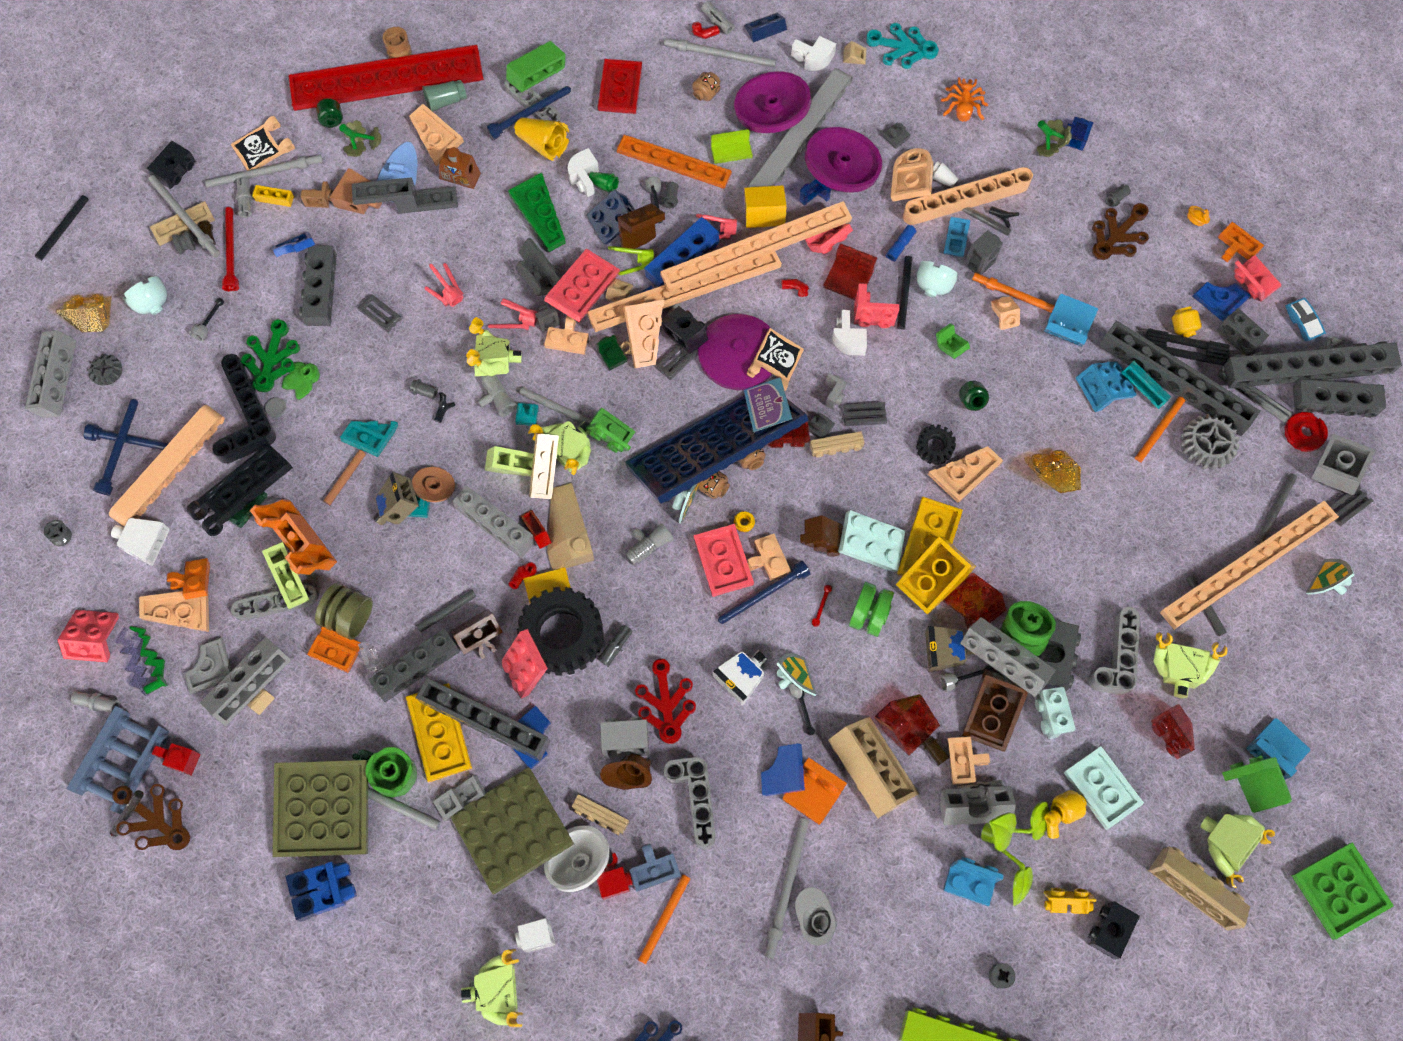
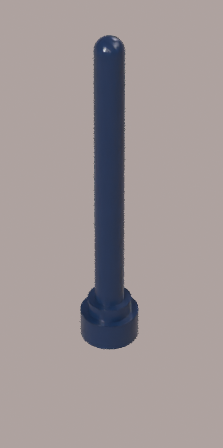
M565 86L499 124L498 122L495 124L492 122L486 126L494 140L501 137L500 134L503 133V130L514 125L520 118H526L571 92V88Z
M131 399L103 477L94 485L93 491L107 496L111 495L113 487H111L112 482L110 481L138 407L137 399Z
M88 423L84 428L85 440L96 441L102 438L116 441L118 435L115 432L105 431L95 424ZM127 435L125 443L160 450H163L169 444L168 442Z
M799 561L794 564V568H792L790 573L720 615L718 622L720 624L726 623L796 578L798 580L801 578L805 579L811 575L809 568L804 561Z

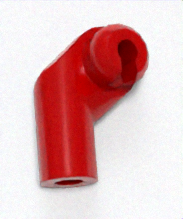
M700 22L692 24V33L697 37L708 39L720 34L717 25L705 29Z
M528 562L518 567L508 585L512 589H518L524 578L534 576L537 571L535 563Z

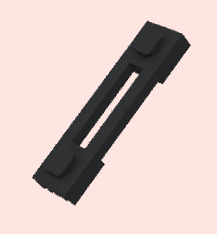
M1150 328L1146 331L1145 338L1173 356L1224 366L1229 359V344L1186 338ZM1167 342L1205 349L1206 354L1168 347Z

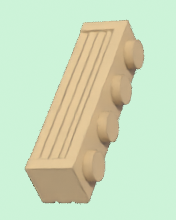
M862 431L811 440L810 448L812 457L816 456L819 458L824 456V454L835 455L836 452L847 453L852 449L855 451L861 450L865 442Z
M579 794L572 805L574 813L579 816L584 814L587 816V820L599 822V826L604 829L609 827L612 829L611 832L618 836L619 834H624L629 824L628 819Z

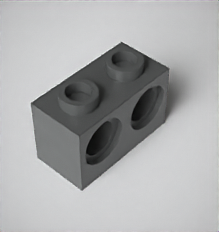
M987 230L971 244L965 265L974 273L982 275L996 262L1003 242H1001L997 235Z
M1239 308L1230 314L1217 329L1223 337L1245 356H1250L1269 336Z

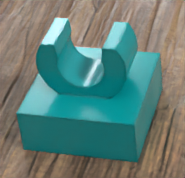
M518 403L515 419L516 425L531 426L537 424L539 405Z
M416 495L418 507L408 517L428 518L430 502Z

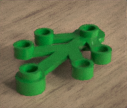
M274 320L271 324L273 334L267 353L262 348L261 341L257 336L252 335L247 338V345L256 352L264 363L261 372L255 364V358L251 354H245L241 358L244 366L249 368L255 376L253 385L259 392L270 391L274 386L275 380L295 369L294 362L287 357L300 351V345L297 341H288L286 348L277 353L281 337L287 335L289 331L288 325L283 320ZM281 362V367L272 372L273 366ZM266 379L265 383L260 384L262 380Z

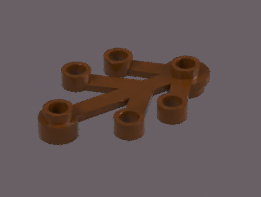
M1143 203L1135 204L1131 210V216L1119 228L1117 227L1116 220L1117 211L1114 208H1108L1104 217L1108 220L1109 239L1105 241V223L1103 221L1097 220L1094 222V226H1092L1097 243L1092 248L1094 257L1099 260H1107L1111 255L1133 257L1137 251L1134 245L1128 244L1126 247L1113 245L1116 242H1137L1140 245L1147 243L1149 235L1146 232H1139L1138 234L1125 233L1137 221H1142L1146 218L1149 212L1148 207ZM1108 213H1113L1114 216H1109ZM1095 225H1100L1102 229H1098ZM1139 236H1143L1145 240H1141ZM1127 249H1132L1133 253H1129Z
M154 784L150 788V794L153 797L154 813L133 797V791L130 787L119 786L113 791L112 797L117 804L128 805L147 820L134 823L120 822L116 827L119 835L125 836L130 832L158 829L165 835L148 838L147 836L138 837L135 840V847L138 850H145L148 847L167 845L172 850H182L190 842L189 832L182 827V800L174 798L168 803V808L172 812V827L164 822L163 795L165 788L161 784ZM159 786L162 788V793L156 796L153 794V789ZM122 790L127 793L126 798L123 800L118 798V793ZM174 801L180 802V808L177 810H173L171 807ZM122 824H127L129 827L126 833L120 831ZM180 834L182 841L175 843L173 841L174 835ZM142 838L147 840V845L144 848L138 845V841Z

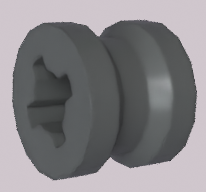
M189 230L184 231L181 235H172L174 245L179 254H183L185 250H196Z
M60 520L49 522L43 531L44 535L58 547L68 544L72 538L71 530Z
M1000 963L994 965L989 971L990 983L996 988H1008L1015 982L1016 974L1014 969L1008 964Z

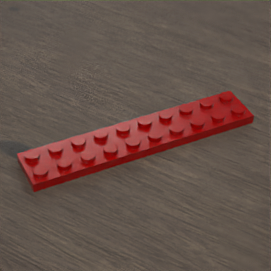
M478 45L289 75L294 111L316 108L318 102L325 98L334 99L340 104L423 90L422 86L437 85L450 81L461 80L464 84L484 80Z

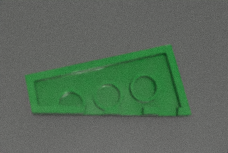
M542 173L508 190L509 196L548 252L566 244Z

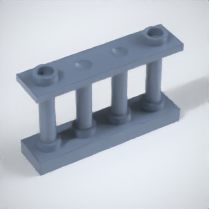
M115 706L66 789L81 796L87 791L112 802L113 805L110 810L122 815L123 811L129 809V806L117 804L113 800L112 791L93 783L94 775L97 771L102 770L125 781L124 786L130 787L134 794L155 758V755H152L154 747L159 746L163 748L166 745L169 731L160 726L157 727L155 732L130 721L129 712ZM126 729L150 740L143 753L119 742L117 736L120 731ZM113 749L138 761L131 774L105 762L104 758L109 750ZM124 790L118 794V798L121 800L127 796Z

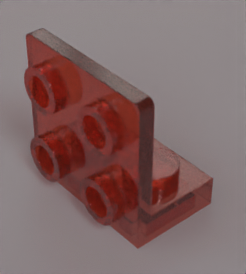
M840 243L835 261L823 287L855 300L858 285L867 284L868 286L875 271L877 257Z
M975 573L967 576L943 600L944 603L964 617L967 629L980 617L991 623L1007 610L1002 593Z

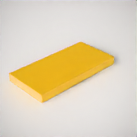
M922 496L897 574L904 576L939 536L945 537L953 544L963 510Z
M449 683L443 685V686H445V687L451 689ZM418 693L406 696L427 782L429 783L473 769L460 722L421 704L416 699Z

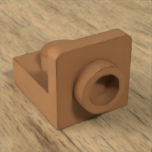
M323 181L321 191L315 189L301 190L300 197L305 207L329 208L330 196L333 190L330 189L327 181Z

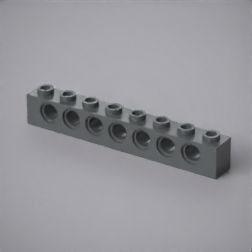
M1117 320L1099 345L1128 365L1135 361L1158 384L1178 397H1183L1186 402L1205 414H1209L1210 417L1217 415L1218 420L1225 418L1224 423H1232L1231 430H1237V434L1240 436L1250 428L1261 412L1256 407Z
M1381 341L1373 345L1360 343L1351 347L1339 345L1329 349L1318 347L1307 351L1305 349H1297L1292 352L1276 351L1272 354L1259 352L1251 356L1238 354L1230 357L1224 365L1228 388L1295 383L1300 379L1328 380L1393 374L1402 366L1397 343Z

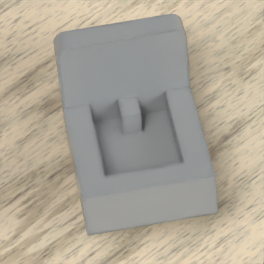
M830 373L826 376L825 385L833 388L827 398L826 407L833 410L836 404L840 406L845 397L843 393L847 382L840 376Z

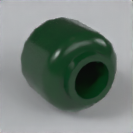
M325 98L318 102L316 114L322 126L334 128L341 124L343 114L339 102L331 98Z
M976 380L966 382L959 391L960 400L968 410L979 411L989 402L987 389L981 382Z

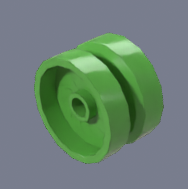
M865 581L849 627L860 630L867 618L869 619L866 628L867 634L878 637L892 606L890 604L894 592L883 588L879 593L878 599L875 600L873 598L876 592V585Z
M1019 601L1009 608L1000 631L1034 655L1039 656L1047 647L1049 639L1055 631L1056 622L1053 615L1040 604L1031 601Z

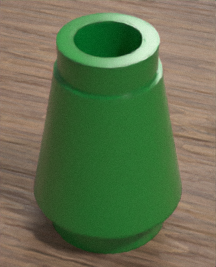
M591 172L589 174V178L594 186L608 193L617 190L619 178L614 173Z

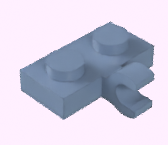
M651 844L642 847L647 863L629 869L636 892L681 877L674 854L655 859Z

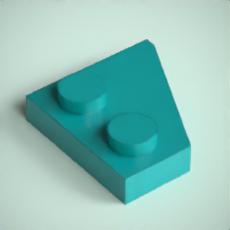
M351 421L340 436L341 442L379 457L395 433L398 422L391 421V424H378V421L366 423Z

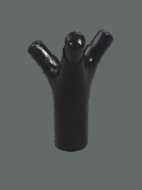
M991 206L989 214L1001 218L1008 228L1011 227L1009 217L1019 216V212H1008Z
M440 392V403L434 421L442 423L446 411L455 406L454 402L446 404V394Z

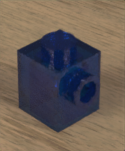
M1075 116L1072 124H1067V127H1071L1072 137L1065 146L1083 151L1093 122Z

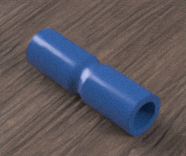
M912 225L905 227L897 241L894 242L886 253V258L893 262L897 260L905 246L908 245L916 234L917 230Z

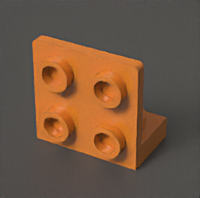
M808 757L803 765L805 790L785 793L782 799L820 825L847 783Z

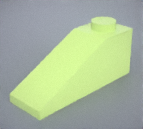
M494 446L487 450L485 471L531 476L534 454Z
M283 542L263 550L262 553L288 609L309 601L310 599L299 575L290 569V564L285 558L288 555V551Z

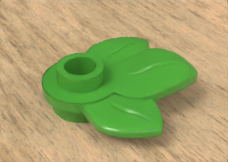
M302 362L294 363L295 369L283 379L282 388L285 390L295 389L298 400L309 394L313 383L317 382L320 377L318 367L312 363L306 365Z

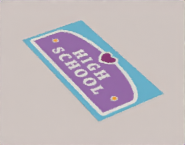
M781 377L744 390L753 432L792 419Z

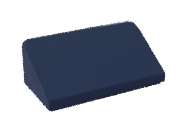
M779 13L744 25L753 42L787 30L786 20Z

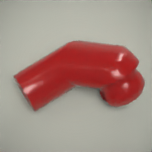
M782 279V290L796 289L798 290L799 297L808 296L809 286L799 279Z

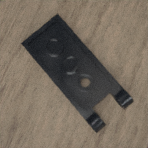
M267 443L199 499L191 502L187 506V513L194 520L204 519L202 522L203 530L209 536H216L223 530L225 522L293 467ZM210 507L215 513L205 518ZM216 523L213 528L209 529L212 524Z

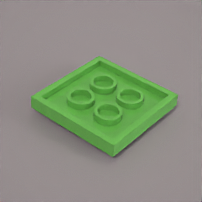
M1353 842L1346 844L1291 875L1332 940L1342 937L1394 907Z

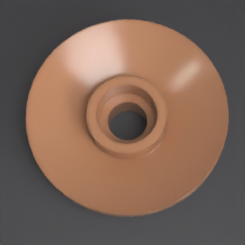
M438 467L423 468L416 472L412 479L415 494L428 502L447 500L455 489V481L452 475Z

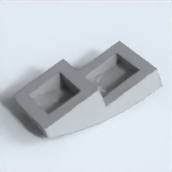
M472 776L455 789L448 790L433 802L443 820L447 821L452 815L464 809V806L485 796L486 791L478 777Z

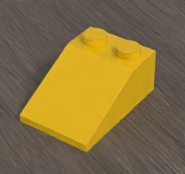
M939 536L895 585L926 614H929L975 569L976 565L945 537Z

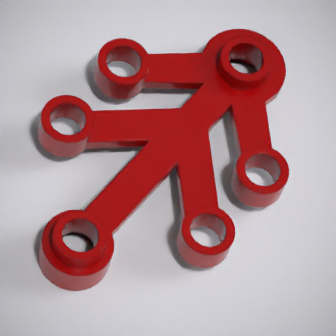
M657 659L652 665V671L658 677L661 700L650 693L648 687L643 684L636 687L635 694L637 698L644 699L662 712L664 722L652 715L651 709L647 706L639 709L638 716L642 717L641 712L647 710L649 715L642 717V720H647V722L659 730V736L664 743L674 744L681 738L682 731L680 727L688 716L696 711V704L693 700H686L683 703V710L674 721L672 712L685 694L692 690L693 683L689 678H683L679 683L678 690L670 699L667 681L670 665L665 659ZM664 664L665 669L658 670L657 665ZM684 682H688L690 684V687L688 689H684L682 687V684ZM643 688L646 690V693L639 695L638 690ZM692 704L694 708L688 711L685 709V706ZM673 729L675 733L672 736H668L666 731Z

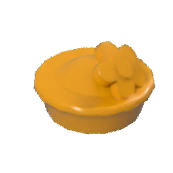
M1198 206L1189 207L1187 217L1193 224L1203 226L1210 222L1208 209L1203 210Z

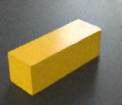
M260 185L255 186L252 195L257 202L291 207L294 195L290 190Z

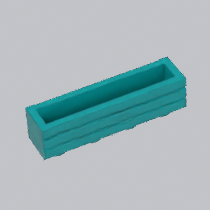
M1135 361L1121 372L1157 409L1161 408L1171 398Z

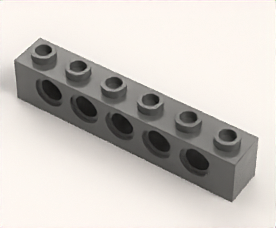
M426 678L416 696V699L421 704L539 762L551 742L547 736L429 678Z

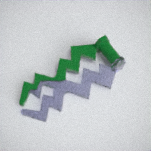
M124 627L115 643L124 645L120 651L121 654L132 655L131 660L124 669L125 671L135 673L128 685L140 689L141 693L148 697L150 693L162 686H168L163 678L165 660L156 659L157 652L145 650L151 638L150 636H144L146 629L129 627L130 630L137 633L132 639L140 641L138 647L134 648V641L124 640L127 628ZM141 657H148L144 663L145 665L156 667L151 676L157 677V680L146 686L144 685L148 678L143 677L148 668L137 666Z

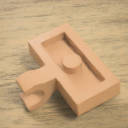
M567 315L565 329L548 327L544 346L549 349L585 355L589 334L574 331L576 320Z
M775 534L754 541L759 556L748 559L750 571L764 566L770 581L791 572Z
M971 737L948 738L952 785L976 783L974 765H988L990 763L989 754L973 755Z

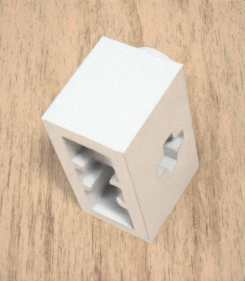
M546 918L518 926L519 932L515 933L518 948L521 947L527 953L555 945L551 923Z

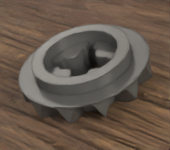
M105 354L103 357L97 356L94 362H90L91 366L87 369L89 378L95 384L101 386L116 382L122 374V364L114 355L109 356ZM106 364V366L109 369H106L105 373L103 374L100 369H104V366Z

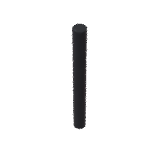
M81 195L36 253L35 257L42 261L89 201L86 196Z
M911 256L904 257L897 329L905 330L912 267Z

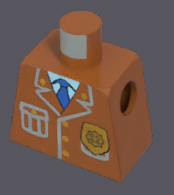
M456 147L446 148L439 162V179L474 189L481 172L473 156L460 152Z

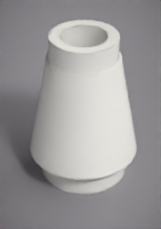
M937 161L933 166L932 179L952 188L959 178L943 162L941 164Z

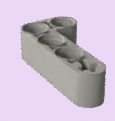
M1125 607L1116 615L1114 620L1112 668L1100 667L1089 676L1088 681L1092 689L1123 695L1135 687L1140 614L1135 608ZM1122 636L1127 637L1129 639L1130 644L1124 643L1122 641ZM1120 657L1127 659L1129 665L1122 664ZM1097 675L1105 679V684L1097 680ZM1120 678L1126 681L1127 687H1123L1119 683Z
M700 757L671 760L664 767L665 779L672 784L688 782L695 843L698 848L708 850L715 843V828L707 764ZM699 764L703 767V772L698 775L693 774L690 770L691 767ZM671 767H677L681 773L677 777H671L668 774V770ZM696 787H703L706 790V794L700 798L696 797L693 791ZM701 809L706 810L709 814V817L704 821L696 818L697 811ZM706 826L707 836H711L707 844H703V840L698 839L702 837V827Z

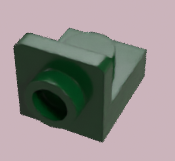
M615 335L606 336L597 343L598 353L609 371L627 362V358L619 347Z

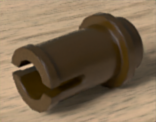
M209 221L199 222L198 227L204 234L209 235L213 240V244L216 245L212 233L213 225Z
M931 736L922 743L924 746L923 750H927L937 763V766H939L950 757L947 756L937 743L938 739Z

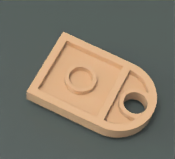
M921 148L910 149L896 159L891 186L892 201L931 195L934 163L931 154L927 150Z

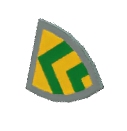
M699 483L692 486L690 490L683 491L675 497L672 508L675 510H680L683 500L686 498L679 518L680 524H682L692 504Z
M1324 559L1306 594L1324 593L1332 589L1340 595L1344 594L1347 591L1344 586L1351 585V577L1355 575L1352 567L1341 559Z
M787 653L780 657L777 662L780 668L777 671V676L783 678L778 683L780 688L785 689L794 683L801 690L816 696L817 693L805 657L794 653Z

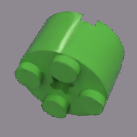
M386 747L370 757L366 765V777L372 788L386 797H399L410 791L415 784L417 768L414 761L404 751L395 747ZM395 770L394 774L388 775L389 771Z

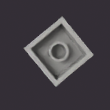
M1332 434L1311 479L1354 496L1376 450Z
M630 717L628 721L609 718L606 719V722H600L601 749L604 758L625 757L632 753L640 756L649 755L647 720H642V717Z

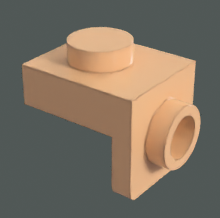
M1002 297L991 301V307L999 317V327L1001 330L1020 325V308L1011 297Z

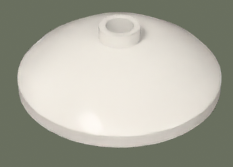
M583 825L568 829L567 832L574 845L544 863L546 878L556 889L564 892L582 890L595 882L604 871L609 859V844L601 831L592 826Z

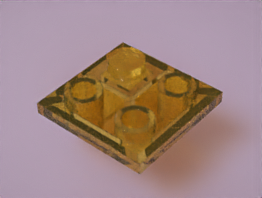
M94 294L90 297L74 295L68 301L63 302V305L56 309V312L82 333L103 332L109 327L112 297L103 296V294Z
M1055 450L1049 454H1033L1032 457L1024 458L1025 463L1033 472L1059 493L1081 490V467L1066 451Z

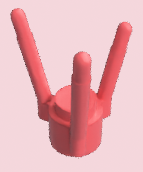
M696 214L697 218L703 217L705 220L720 223L719 231L723 232V234L719 235V240L730 239V235H736L737 219H724L711 215Z
M446 263L443 264L452 285H448L433 264H429V267L445 288L442 291L443 297L427 286L425 290L442 301L445 306L450 305L454 307L463 300L464 293L458 287Z
M503 298L501 301L502 305L520 312L519 321L522 324L488 325V328L529 330L530 326L535 327L537 319L535 314L538 311L525 308Z

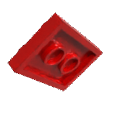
M604 59L598 111L636 114L642 73L641 61Z

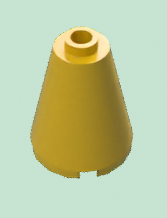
M522 117L515 123V134L546 159L554 161L556 155L560 158L568 146L569 139L566 138L567 132L569 133V128L563 122Z

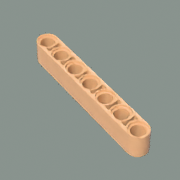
M1022 167L910 200L905 206L903 220L909 225H915L962 211L966 207H976L1025 192L1029 188L1033 173L1030 169Z
M208 405L202 406L114 504L109 512V516L123 527H125L128 519H139L147 510L146 507L159 497L161 490L174 480L175 474L181 472L188 464L189 458L195 456L203 447L204 441L209 440L218 430L219 424L224 423L225 417Z

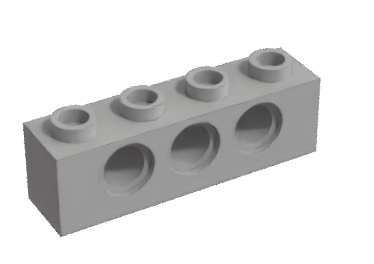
M58 330L42 332L25 405L26 410L43 418L60 417L75 351V339Z
M467 485L452 501L457 511L521 559L535 543L534 537L530 532Z
M982 617L968 629L960 643L1034 697L1046 686L1056 669Z
M265 637L200 704L214 718L226 726L291 659Z

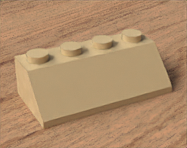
M870 717L844 727L828 739L834 752L841 759L846 771L851 775L858 790L863 794L871 811L877 818L888 814L919 794Z
M1169 846L1162 849L1148 870L1150 873L1227 931L1245 927L1250 906L1244 902L1245 899L1240 894L1234 891L1230 892L1224 887V883L1213 876L1210 877L1204 872V868L1201 865L1187 860L1184 857V853L1178 848H1171Z

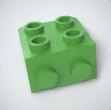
M602 407L599 408L586 428L590 431L589 435L598 441L602 439L607 443L606 447L615 453L618 451H629L631 446L628 445V442L636 432Z
M1263 756L1249 759L1250 764L1244 766L1243 762L1229 765L1231 770L1222 772L1225 781L1238 778L1252 813L1285 805L1292 801L1276 757L1265 760Z

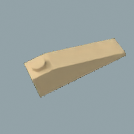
M572 483L555 487L552 491L548 532L552 543L547 548L552 571L594 561L592 548Z

